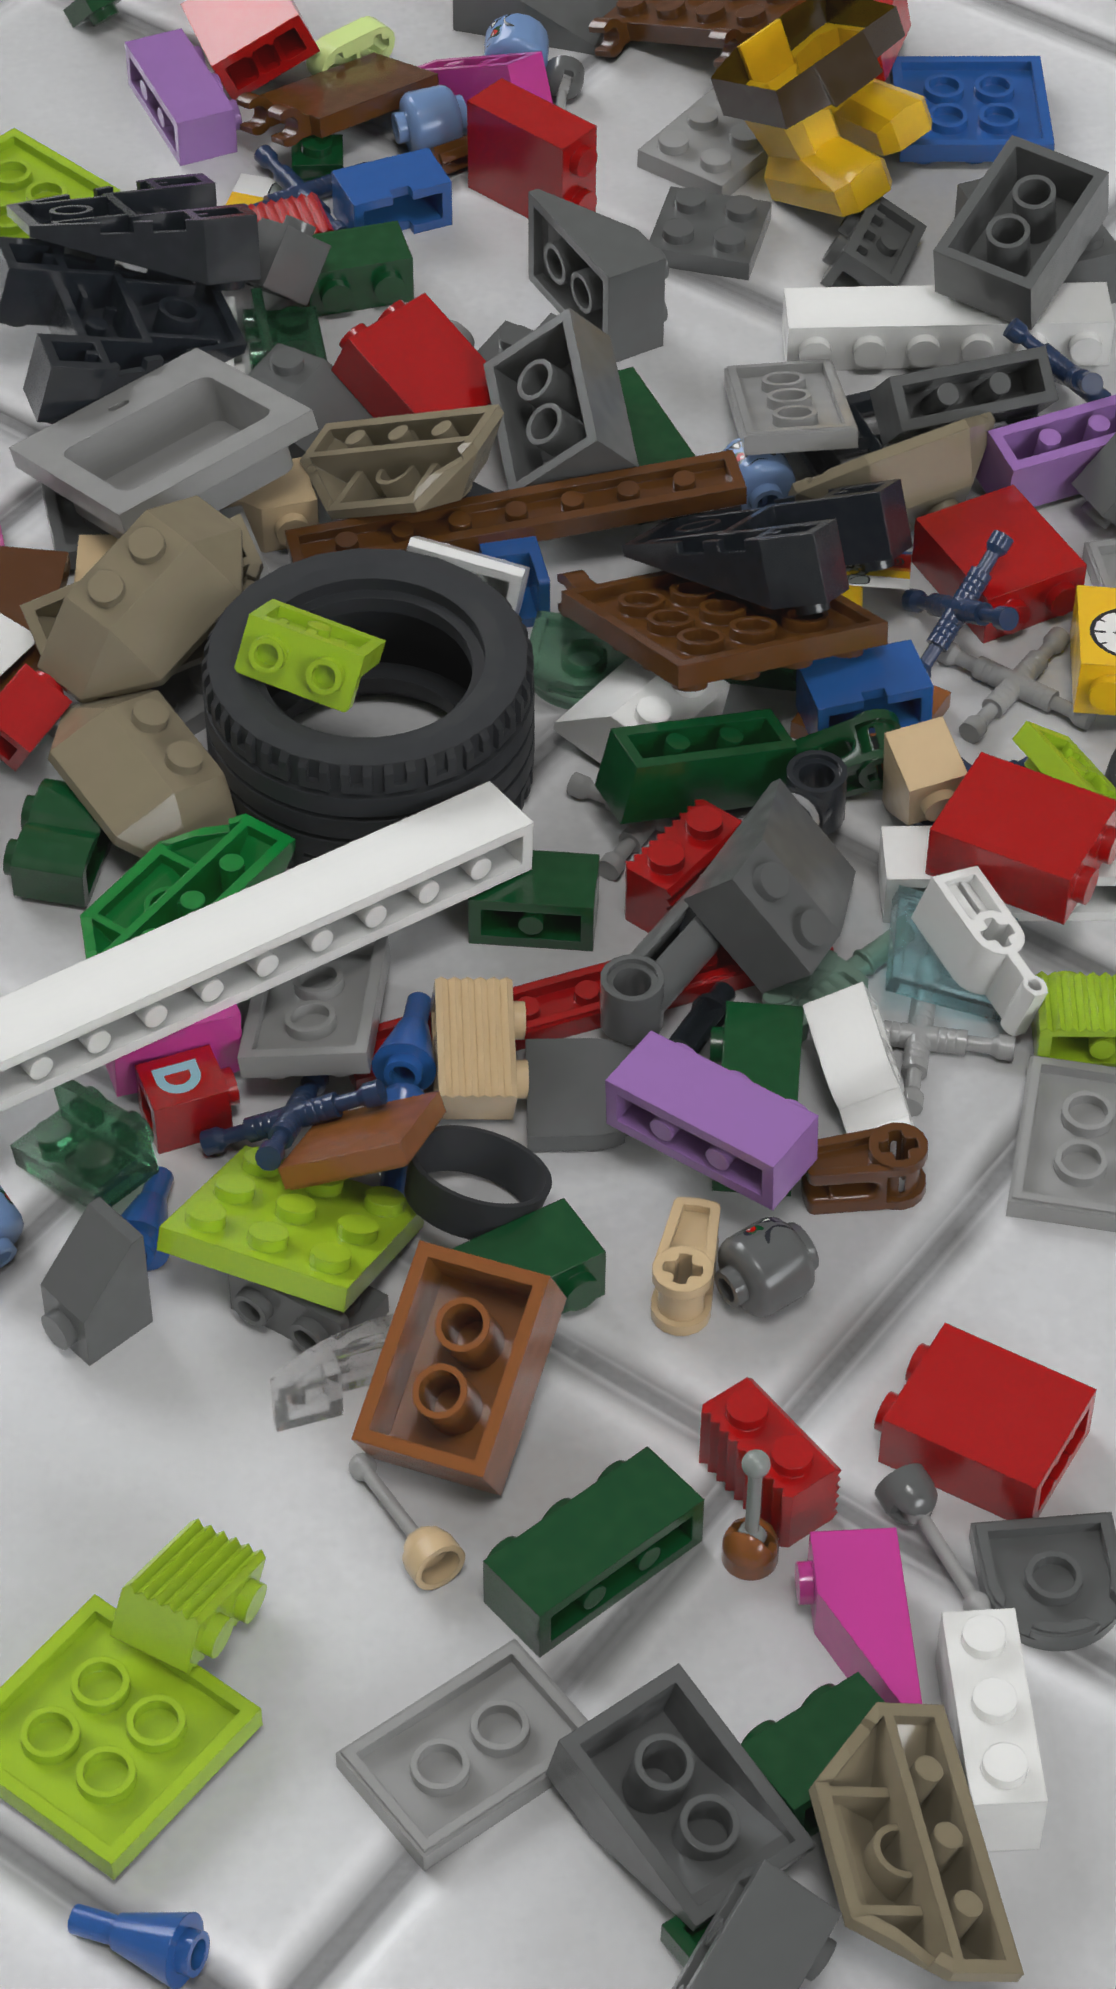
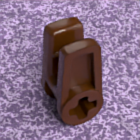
M897 1122L885 1124L877 1128L818 1139L817 1160L801 1177L802 1199L809 1214L818 1215L884 1209L905 1210L914 1207L922 1200L926 1193V1174L922 1167L928 1159V1140L917 1127ZM892 1141H896V1157L890 1152ZM899 1177L905 1180L902 1192L898 1191Z

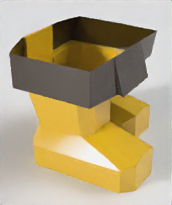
M806 0L737 46L710 78L723 116L744 120L768 154L764 179L772 200L840 217L859 213L889 192L892 187V179L885 159L878 155L886 156L900 152L932 130V118L924 96L875 79L883 72L877 58L905 36L897 6L874 0Z

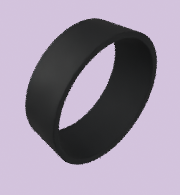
M444 1125L435 1127L407 1165L404 1194L410 1207L423 1220L446 1233L472 1240L542 1208L552 1188V1177L547 1166L536 1154L506 1136L471 1126ZM456 1171L476 1175L502 1186L520 1202L505 1204L473 1199L448 1189L434 1180L428 1173Z

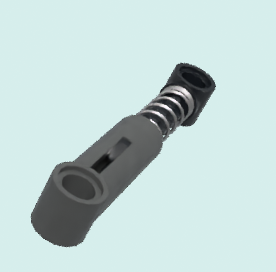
M808 750L797 754L790 759L786 767L785 786L826 835L833 833L841 827L845 819L847 766L841 758L823 750ZM697 880L630 954L613 958L602 969L600 978V1026L605 1035L613 1041L625 1045H638L650 1031L659 1034L663 1027L664 1011L722 947L720 942L683 900Z

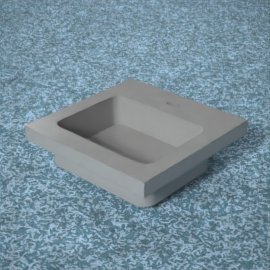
M196 347L14 444L9 449L15 466L73 502L77 514L119 539L147 509L197 495L217 511H220L288 473L293 467L288 446L317 431L318 426L311 408Z

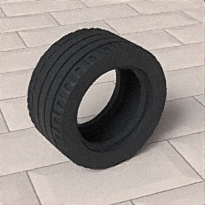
M358 548L317 554L282 566L249 585L225 608L208 636L202 661L203 700L208 753L225 775L236 816L246 813L295 838L296 848L287 869H292L299 864L317 858L488 781L493 783L522 811L524 800L528 797L530 785L533 783L535 751L533 646L528 639V631L522 623V618L512 609L508 600L473 572L437 557L397 549ZM271 599H275L385 640L379 664L361 677L356 695L389 694L410 697L435 705L448 714L422 728L381 737L339 736L317 731L293 720L294 717L320 703L237 673L234 668L249 613Z

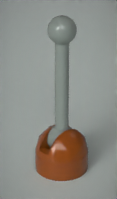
M758 1449L748 1451L742 1459V1469L748 1476L746 1514L744 1518L735 1520L726 1530L722 1540L721 1553L725 1569L736 1578L748 1581L760 1580L770 1575L778 1564L779 1556L778 1537L772 1525L760 1518L762 1479L768 1474L771 1461L764 1451Z

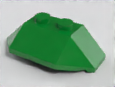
M245 813L229 818L227 825L202 827L158 842L80 915L86 959L285 872L296 848L295 838Z

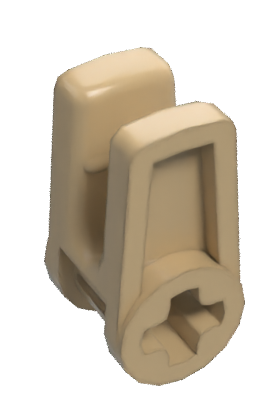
M677 1197L673 1202L652 1264V1282L655 1288L651 1297V1319L655 1326L665 1333L674 1336H689L698 1333L706 1327L711 1318L721 1211L720 1204L715 1201L694 1197Z

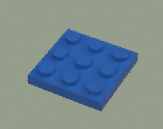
M897 56L889 73L890 84L924 96L932 118V130L904 150L898 152L899 162H914L917 164H930L933 162L980 164L983 162H994L1011 135L1054 151V136L1040 56Z

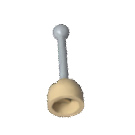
M359 1453L353 1456L349 1462V1472L352 1477L367 1483L407 1536L404 1543L402 1560L407 1573L417 1586L423 1590H434L453 1580L461 1571L465 1562V1552L453 1536L437 1526H421L418 1528L376 1473L377 1464L375 1459L367 1453Z

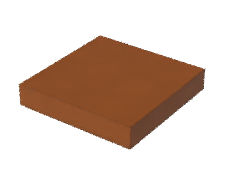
M435 1091L389 1101L385 1105L371 1109L361 1107L343 1111V1116L313 1125L278 1167L285 1190L290 1189L291 1191L406 1167L446 1113L440 1092Z

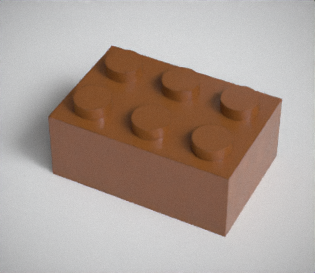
M419 1240L351 1440L376 1460L501 1496L567 1299L551 1276Z

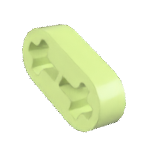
M361 17L319 38L316 44L320 52L306 60L307 70L311 75H315L374 52L389 57L395 44L394 32L374 17Z

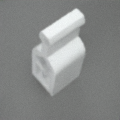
M978 865L933 876L911 919L956 983L971 993L986 995L1002 1018L1000 1023L1003 1030L1013 1037L1026 1033L1047 996L1048 989L1044 980L1032 973L1019 954L1025 943V935L1021 926Z
M863 981L803 1004L821 1066L832 1097L839 1109L846 1133L877 1128L892 1122L907 1123L915 1126L903 1093L905 1091L904 1084L878 1004ZM896 1141L891 1142L890 1152L896 1150Z

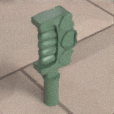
M897 923L864 948L855 950L852 957L847 961L839 957L836 952L829 950L812 975L765 992L762 995V1003L803 1006V1004L862 981L868 989V978L866 976H872L877 968L913 943V936L905 925ZM805 1012L803 1016L802 1042L808 1038L809 1024Z

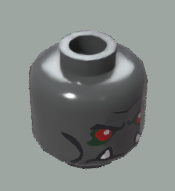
M765 1217L723 1241L718 1250V1266L720 1270L715 1272L714 1280L720 1295L728 1305L733 1308L741 1306L753 1316L768 1317L804 1297L812 1289L815 1282V1270L819 1266V1257L811 1238L800 1225L795 1222L786 1223L777 1217Z

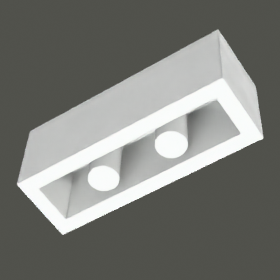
M1015 1608L941 1612L935 1657L941 1704L944 1705L987 1851L1040 1849L1048 1798Z

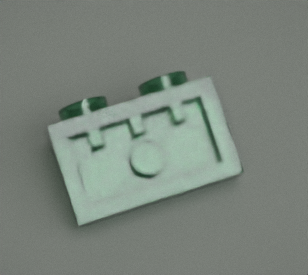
M250 289L251 309H242V321L245 341L250 342L248 343L251 371L277 343L327 360L316 306H290L281 310L266 311L262 289Z
M73 1079L53 1088L59 1110L38 1123L36 1127L10 1145L16 1165L85 1207L98 1197L113 1207L159 1172L152 1147L154 1134L148 1122L136 1111H126L107 1100L93 1086L85 1087Z

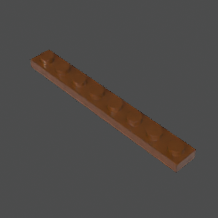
M732 449L466 497L459 501L420 512L357 517L285 530V538L291 563L317 554L358 548L407 551L409 540L413 536L424 537L479 553V544L531 536H536L538 542L743 505L747 504V486Z

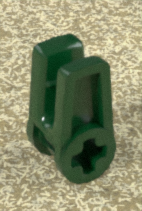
M887 709L864 711L852 719L793 740L798 746L795 756L808 750H823L841 758L847 766L846 797L872 790H883V770L881 764L884 761V733L900 729L899 719L894 712ZM870 728L875 729V736H870Z

